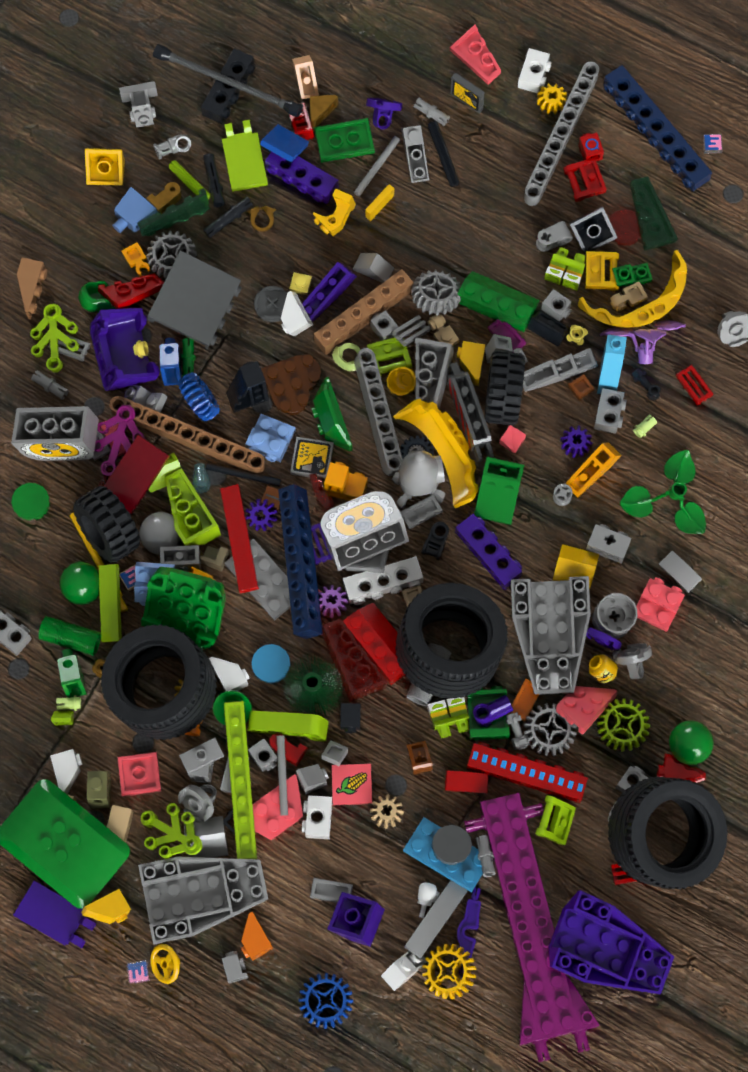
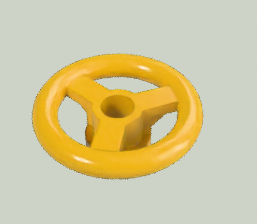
M158 944L155 946L150 957L151 969L160 982L170 984L179 975L180 959L169 945ZM160 950H165L169 953L165 957L157 955ZM157 963L163 969L164 976L159 972Z

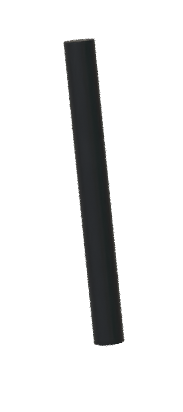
M209 462L206 465V470L278 487L281 484V479Z

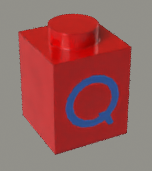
M598 133L582 135L578 146L583 160L594 157L596 161L602 160L604 150Z

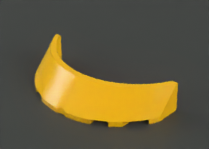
M674 251L671 276L663 293L658 299L626 315L614 316L604 308L592 309L586 303L584 297L579 298L578 307L594 319L611 326L630 328L650 324L654 320L665 316L680 299L686 283L687 264L679 251Z
M421 399L412 401L393 417L405 420L416 426L430 440L438 454L441 455L451 484L454 508L473 501L478 493V484L475 483L474 476L476 465L475 461L470 459L468 453L470 448L463 433L446 411L442 413L438 409L436 403H428Z

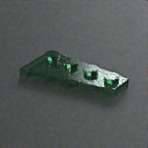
M649 177L632 180L630 187L644 251L675 243L678 238Z
M203 188L199 190V195L193 198L191 196L184 198L182 204L178 206L173 204L167 207L165 213L157 212L138 222L141 236L153 235L160 229H168L175 223L185 222L192 216L206 213L207 210H210L207 193Z

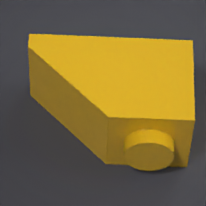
M463 341L462 347H458L457 358H460L461 368L464 372L469 373L474 385L479 386L485 344Z
M120 889L85 906L81 913L85 917L111 924L115 921L120 923L127 919L131 908Z

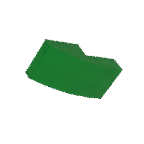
M648 263L635 266L628 264L612 268L617 286H630L636 282L645 284L653 280Z

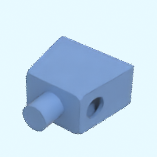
M130 187L114 209L118 220L112 226L119 233L126 227L132 232H137L158 217L157 209Z

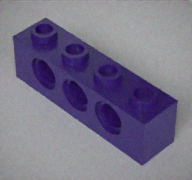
M271 151L265 160L266 169L270 174L280 176L285 183L295 185L300 192L310 194L319 203L323 202L327 205L333 197L335 188H339L338 179L299 156L290 162ZM283 165L290 166L288 168H282ZM298 174L305 175L304 177H297ZM314 183H319V184H320V185L317 186V187L312 186V184H314Z
M472 514L455 527V533L501 588L505 590L511 585V580L519 579L522 576V566L517 560L513 561L509 556V550L504 545L501 546L497 542V536L484 527L486 524L482 518ZM480 533L483 538L477 540L473 537V534ZM492 547L495 552L488 554L485 552V549ZM505 562L507 567L501 569L497 566V563Z

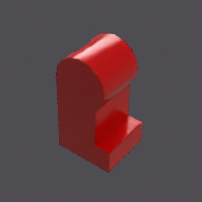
M280 733L272 735L269 740L270 747L276 754L277 736H283ZM285 738L286 760L297 767L306 754L307 747L301 743L298 747H295L286 741Z

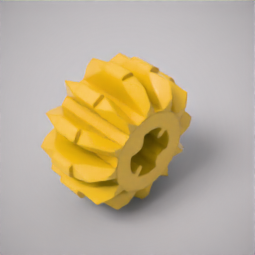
M548 83L547 88L542 86L540 92L537 93V105L541 106V111L547 110V114L553 111L556 115L557 110L562 112L567 101V92H564L563 87L557 88V83L554 87H551Z

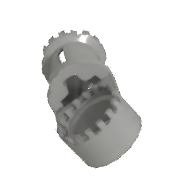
M178 134L158 145L155 143L153 146L160 160L163 156L170 153L175 154L188 151L191 147V141L185 134ZM180 139L187 140V145L184 148L178 147Z

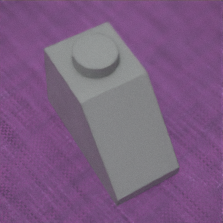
M319 764L296 770L298 780L306 795L327 785L326 779L329 777L325 768L320 769Z

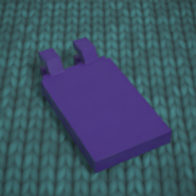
M33 881L13 914L14 917L64 946L71 942L83 948L86 941L74 933L80 924L91 931L96 926L95 922L82 915L83 909L76 908L64 897L36 881Z

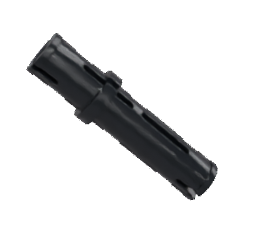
M208 153L203 156L209 182L208 190L212 195L213 206L218 208L225 205L222 194L223 186L219 181L214 154Z
M246 196L235 206H230L226 213L203 229L204 233H207V237L209 239L212 238V236L234 219H239L242 213L253 206V203L250 202L251 200Z

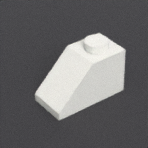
M293 291L288 292L281 315L283 322L281 325L286 334L289 333L292 336H296L313 326V323L297 293Z
M215 657L209 658L225 691H239L249 686L247 680L250 678L245 668L241 670L239 664Z
M74 749L51 755L58 787L66 794H68L81 772V756L79 753L76 754Z

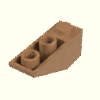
M22 257L17 271V278L28 319H31L32 314H35L37 310L36 301L37 297L41 296L42 280H45L47 277V269L41 261Z

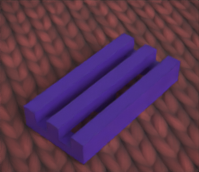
M321 524L312 525L311 531L321 558L317 557L313 546L315 564L318 565L320 562L324 563L326 560H332V557L328 551ZM317 528H319L320 534L322 536L324 545L328 553V555L326 556L324 555L323 549L321 547L320 541L315 530Z

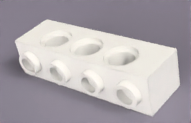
M417 556L386 565L384 573L365 571L343 578V585L349 604L354 603V605L363 604L366 599L373 598V600L384 597L383 594L390 592L391 594H397L403 588H412L423 583V575ZM404 573L407 575V578L399 580L397 575ZM381 579L389 581L386 586H381L378 582ZM363 584L371 587L368 591L360 589Z

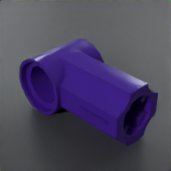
M506 695L487 704H478L473 709L475 721L480 727H488L493 720L513 712L511 703ZM483 713H486V714H487V715H486L485 717H483V718L479 717V716H480L481 714H483Z

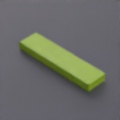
M119 564L99 565L101 642H118L122 639Z

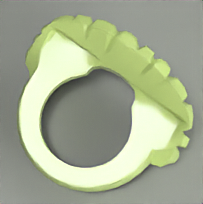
M345 343L340 347L336 346L332 353L334 362L344 370L356 371L354 361L347 362L342 356L345 349L351 348L358 354L360 348L353 343Z

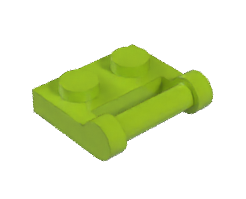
M395 337L367 345V348L371 349L375 354L380 376L398 367L412 368L407 346L404 347ZM401 356L404 358L403 361L379 367V362Z
M546 795L544 801L546 805L539 828L536 829L535 834L557 844L566 845L576 807ZM553 806H555V810H554V813H553V817H552V820H551V824H550V827H549V831H547V827H548V823H549L550 816H551V813H552V809H553Z

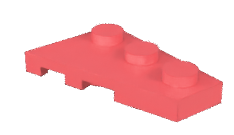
M476 25L471 27L450 47V51L487 85L501 74L499 65L488 50L486 42L479 34Z

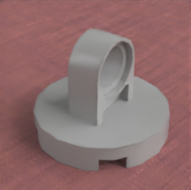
M741 311L723 313V319L717 330L722 343L728 344L730 347L746 343L748 341V314Z
M635 643L627 645L625 650H615L612 655L616 664L627 665L631 679H642L644 675L642 661L652 656V649L650 645L647 647L646 643Z
M204 784L201 787L188 785L179 792L178 801L179 804L183 803L185 807L184 812H190L194 815L196 822L201 820L205 822L214 813L213 802L215 801L217 791L214 786Z

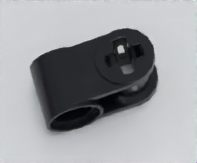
M436 522L432 526L422 548V555L428 554L435 557L436 560H440L449 536V528L446 523ZM441 528L446 533L443 536H438L435 531Z

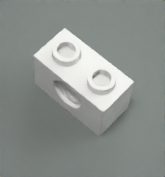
M529 48L519 77L518 88L538 93L540 88L545 86L547 77L544 76L546 72L550 71L552 64L549 61L550 54Z
M308 795V801H304L303 813H307V819L302 822V832H305L306 838L330 840L332 797ZM314 813H320L323 816L319 822H314L311 817Z

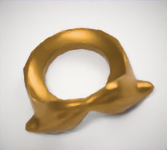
M269 206L254 207L247 211L250 214L251 225L257 231H268L274 224L273 212L276 211L275 208ZM259 210H264L270 219L268 226L260 228L255 224V217Z

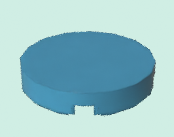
M274 644L262 646L255 652L252 658L254 674L258 679L266 683H277L283 680L291 666L286 650Z

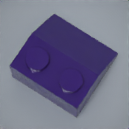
M341 892L327 929L348 940L371 947L385 909L375 901Z

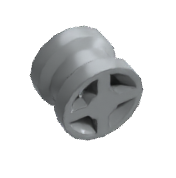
M567 484L557 485L554 489L553 501L559 506L568 505L572 499V488Z

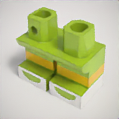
M560 247L557 253L552 256L545 272L544 280L560 285L563 279L562 286L578 291L585 269V255L576 253L574 260L567 258L569 251Z
M464 697L446 699V703L445 700L428 704L427 709L434 730L438 731L441 739L451 736L449 726L456 725L458 733H464L469 730V715Z

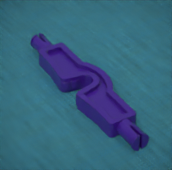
M476 888L473 889L471 899L467 900L465 917L460 922L457 930L459 947H463L464 952L468 951L470 953L467 959L472 957L476 939L466 936L465 931L468 929L478 930L480 888H477L476 896ZM461 964L462 967L459 969V976L461 975L462 970L461 978L464 974L463 964Z

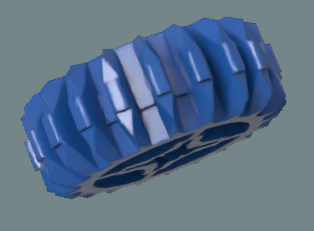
M191 372L179 380V389L184 399L201 420L208 421L219 414L220 409L217 400L200 376Z
M325 973V979H321V975L317 974L318 981L315 982L312 977L309 978L312 983L311 986L304 983V987L308 989L307 992L300 990V994L304 995L305 998H299L298 1001L305 1003V1005L299 1008L301 1011L307 1009L303 1017L306 1018L310 1015L311 1018L308 1021L310 1024L317 1020V1028H319L321 1022H324V1029H327L328 1022H331L332 1028H335L334 1021L337 1020L339 1024H342L343 1022L340 1017L343 1016L346 1019L349 1017L345 1010L352 1011V1008L347 1006V1003H353V999H347V996L352 995V991L345 992L349 985L341 986L343 978L336 982V974L332 975V979H328V973ZM323 984L333 985L326 993L315 989ZM338 989L343 996L341 1008L333 1001ZM311 994L319 1000V1004L314 1012L309 1005ZM330 996L331 999L329 1000L332 1001L331 1004L333 1006L328 1004L322 1006L321 1003L323 1001L321 997L327 998ZM325 1009H331L337 1013L327 1018L319 1016Z

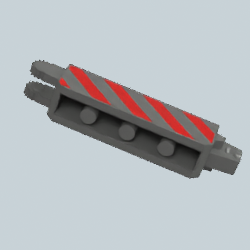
M457 362L452 363L449 366L450 375L447 376V385L470 451L474 452L477 462L483 460L480 451L483 448L487 457L494 458L490 445L492 441L491 434L468 372H461Z

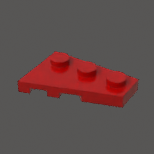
M155 274L132 278V281L126 283L117 281L114 282V285L107 287L104 284L98 285V292L116 309H123L159 292L164 282Z

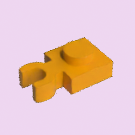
M138 242L121 251L130 268L136 266V273L139 277L142 276L140 272L142 268H146L148 273L150 272L149 265L144 262L147 260L146 255Z

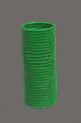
M45 616L40 625L38 638L39 640L94 656L100 645L101 632Z

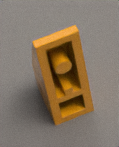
M609 442L602 443L565 484L572 488L573 494L578 498L606 473L622 455Z

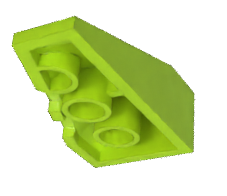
M182 468L166 476L165 481L175 530L184 545H205L221 536L218 524Z

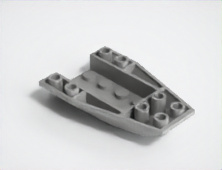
M589 576L569 577V580L531 582V579L511 580L512 619L534 693H574L591 615Z
M174 857L138 865L153 945L195 936L268 900L261 860Z

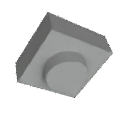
M330 740L322 753V760L340 766L348 753V747Z

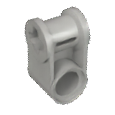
M561 221L541 230L538 233L536 247L538 250L546 252L569 243L573 237L566 223Z

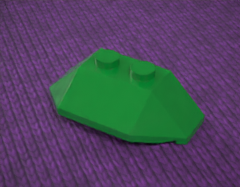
M326 377L313 399L314 407H311L313 417L318 418L319 424H317L319 434L324 435L326 441L334 442V445L346 451H353L330 379Z

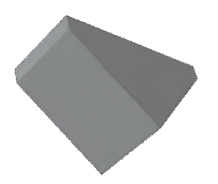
M360 253L353 270L383 283L390 278L394 267L378 253Z

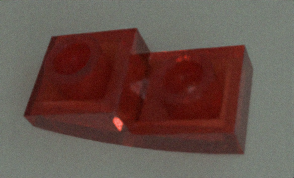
M317 473L309 474L313 494L322 510L326 513L333 507L332 496H328L327 490L322 491V480L317 478Z

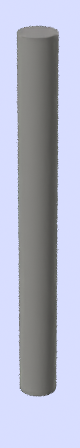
M397 136L392 138L354 191L356 196L360 197L399 143L400 139Z
M277 736L280 816L288 815L285 736Z

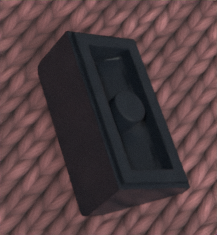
M538 310L531 318L527 327L530 331L556 346L562 343L570 331V327L541 310Z

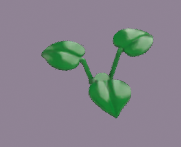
M689 450L674 454L665 463V476L668 479L674 480V484L668 491L650 499V493L646 488L635 486L630 488L620 501V506L626 513L642 518L652 513L653 507L651 502L669 495L673 500H680L679 507L681 510L677 511L674 516L675 525L680 531L688 534H704L706 530V520L701 507L694 502H688L683 506V501L685 500L683 496L687 492L685 484L691 482L696 473Z

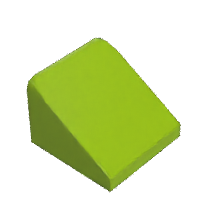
M72 710L54 711L51 721L55 726L72 725L74 723V712Z

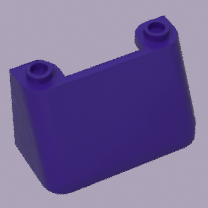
M142 308L100 310L90 324V335L105 391H114L154 381L159 376V367L155 362H149L148 356H143L141 359L138 355L134 354V344L138 340L144 341L141 331L146 325L147 319L145 314H143Z

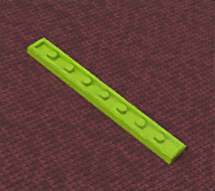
M244 701L225 702L224 711L237 859H257Z

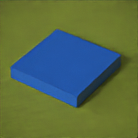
M278 124L261 140L260 145L292 162L308 146L309 141Z

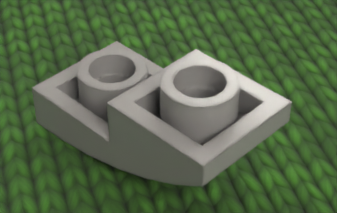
M673 551L659 563L660 567L688 593L702 580Z

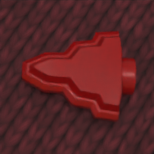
M665 754L663 765H658L657 777L679 778L700 783L706 780V772L697 767L681 763L673 755Z

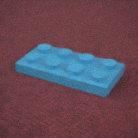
M423 817L403 852L472 893L483 874L481 862L478 860V849L472 846L469 856L462 863L460 862L456 865L442 863L436 858L432 850L433 837L441 827Z

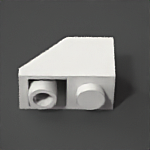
M408 951L397 959L381 977L395 991L421 969L427 961L424 956L420 959Z

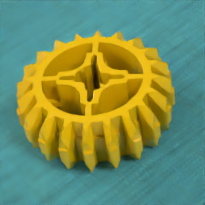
M444 944L443 949L441 946H437V953L431 950L430 955L432 958H425L429 964L422 966L424 969H427V972L422 973V976L429 978L424 983L426 985L431 984L429 991L435 990V996L439 997L442 994L443 999H447L448 995L450 999H455V993L458 997H462L461 990L468 993L469 989L466 985H474L470 978H476V975L471 974V971H475L477 968L476 966H470V964L475 960L473 958L467 959L470 953L468 951L464 952V948L461 946L457 949L456 944H452L451 947L448 944ZM447 955L458 957L456 961L453 960L449 964L442 958ZM461 964H463L464 974L462 978L459 976V969L462 967ZM436 965H438L440 968V973L437 976V979L435 976ZM446 967L453 969L452 976L446 975ZM448 980L457 984L455 987L448 989L441 986L443 982Z

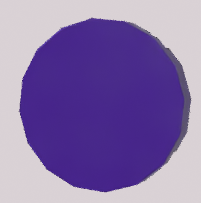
M588 627L586 634L588 639L593 637L599 645L611 650H620L622 646L620 641L601 631Z

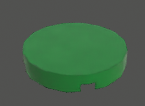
M26 483L15 490L11 504L18 517L31 521L40 519L47 513L50 507L48 492L43 486L36 483Z

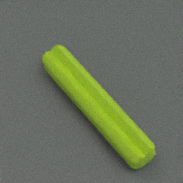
M176 160L169 164V169L203 202H207L210 199V193Z

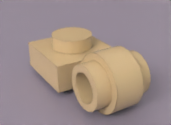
M636 282L622 290L624 295H620V293L613 295L610 298V304L614 310L620 312L627 307V302L632 307L647 300L648 296L641 283Z
M441 314L430 317L427 323L432 331L436 330V333L433 335L436 341L449 343L452 346L459 343V338L449 325L444 328L446 321Z

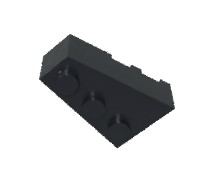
M250 361L240 367L226 392L233 413L269 400L266 381L258 361Z

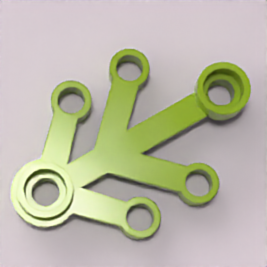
M49 304L44 308V318L36 328L30 331V336L34 340H40L37 345L31 348V353L37 358L41 357L44 353V347L50 341L51 357L47 359L46 366L51 372L56 373L63 367V363L59 359L58 339L66 344L71 352L79 349V343L75 339H70L57 329V322L65 326L69 334H76L78 326L62 316V310L58 305ZM49 324V330L43 336L42 331ZM75 343V346L70 348L71 344Z
M170 803L166 808L167 813L171 816L172 827L158 820V816L153 811L148 810L142 813L141 823L147 828L155 827L167 834L159 838L147 837L144 845L149 850H154L158 846L164 845L159 849V855L164 859H169L171 856L182 852L195 855L202 850V840L195 835L193 823L195 817L190 812H184L181 816V821L186 824L187 836L181 833L180 808L175 803ZM174 841L182 843L171 848L165 845Z

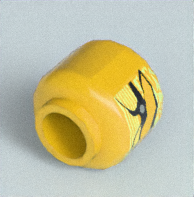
M596 655L590 660L589 673L600 683H607L615 679L618 666L607 655Z

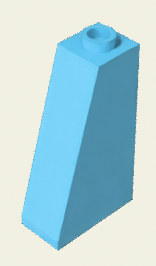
M607 335L601 361L597 394H601L602 388L617 391L627 337Z

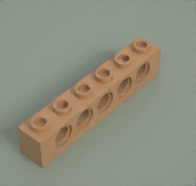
M401 269L315 332L314 342L325 355L329 354L336 346H340L367 326L376 313L387 311L409 295L414 282Z

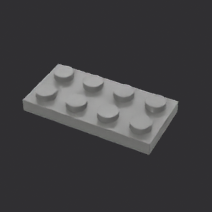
M252 539L250 543L259 589L249 593L275 621L291 607L288 577L261 546ZM232 556L224 564L236 577Z

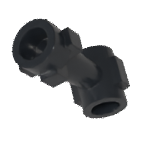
M638 368L632 373L634 382L639 381L648 391V399L652 401L659 399L661 388L657 385H652L645 377L647 375L645 370L642 371L641 368Z

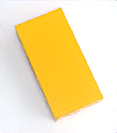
M390 184L387 185L365 209L366 218L369 221H372L394 197V187Z

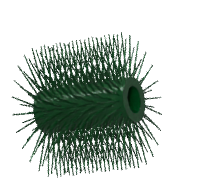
M314 654L315 661L313 665L311 657L310 673L306 662L304 666L301 660L303 667L298 668L300 670L298 672L295 668L293 675H291L292 672L290 673L291 680H294L291 682L294 683H291L290 691H285L284 693L285 695H293L292 697L294 698L292 699L297 702L291 708L300 704L306 709L304 711L307 714H312L314 709V714L316 715L315 703L316 706L318 703L321 714L322 710L325 714V709L331 710L327 706L338 701V697L342 695L340 693H343L340 692L343 690L334 689H343V687L335 688L338 687L335 686L338 685L335 684L337 682H334L337 680H334L336 679L334 678L335 676L331 675V672L335 670L334 668L328 670V674L326 673V669L331 668L334 664L326 667L320 663L321 659L317 660L319 662L317 664Z

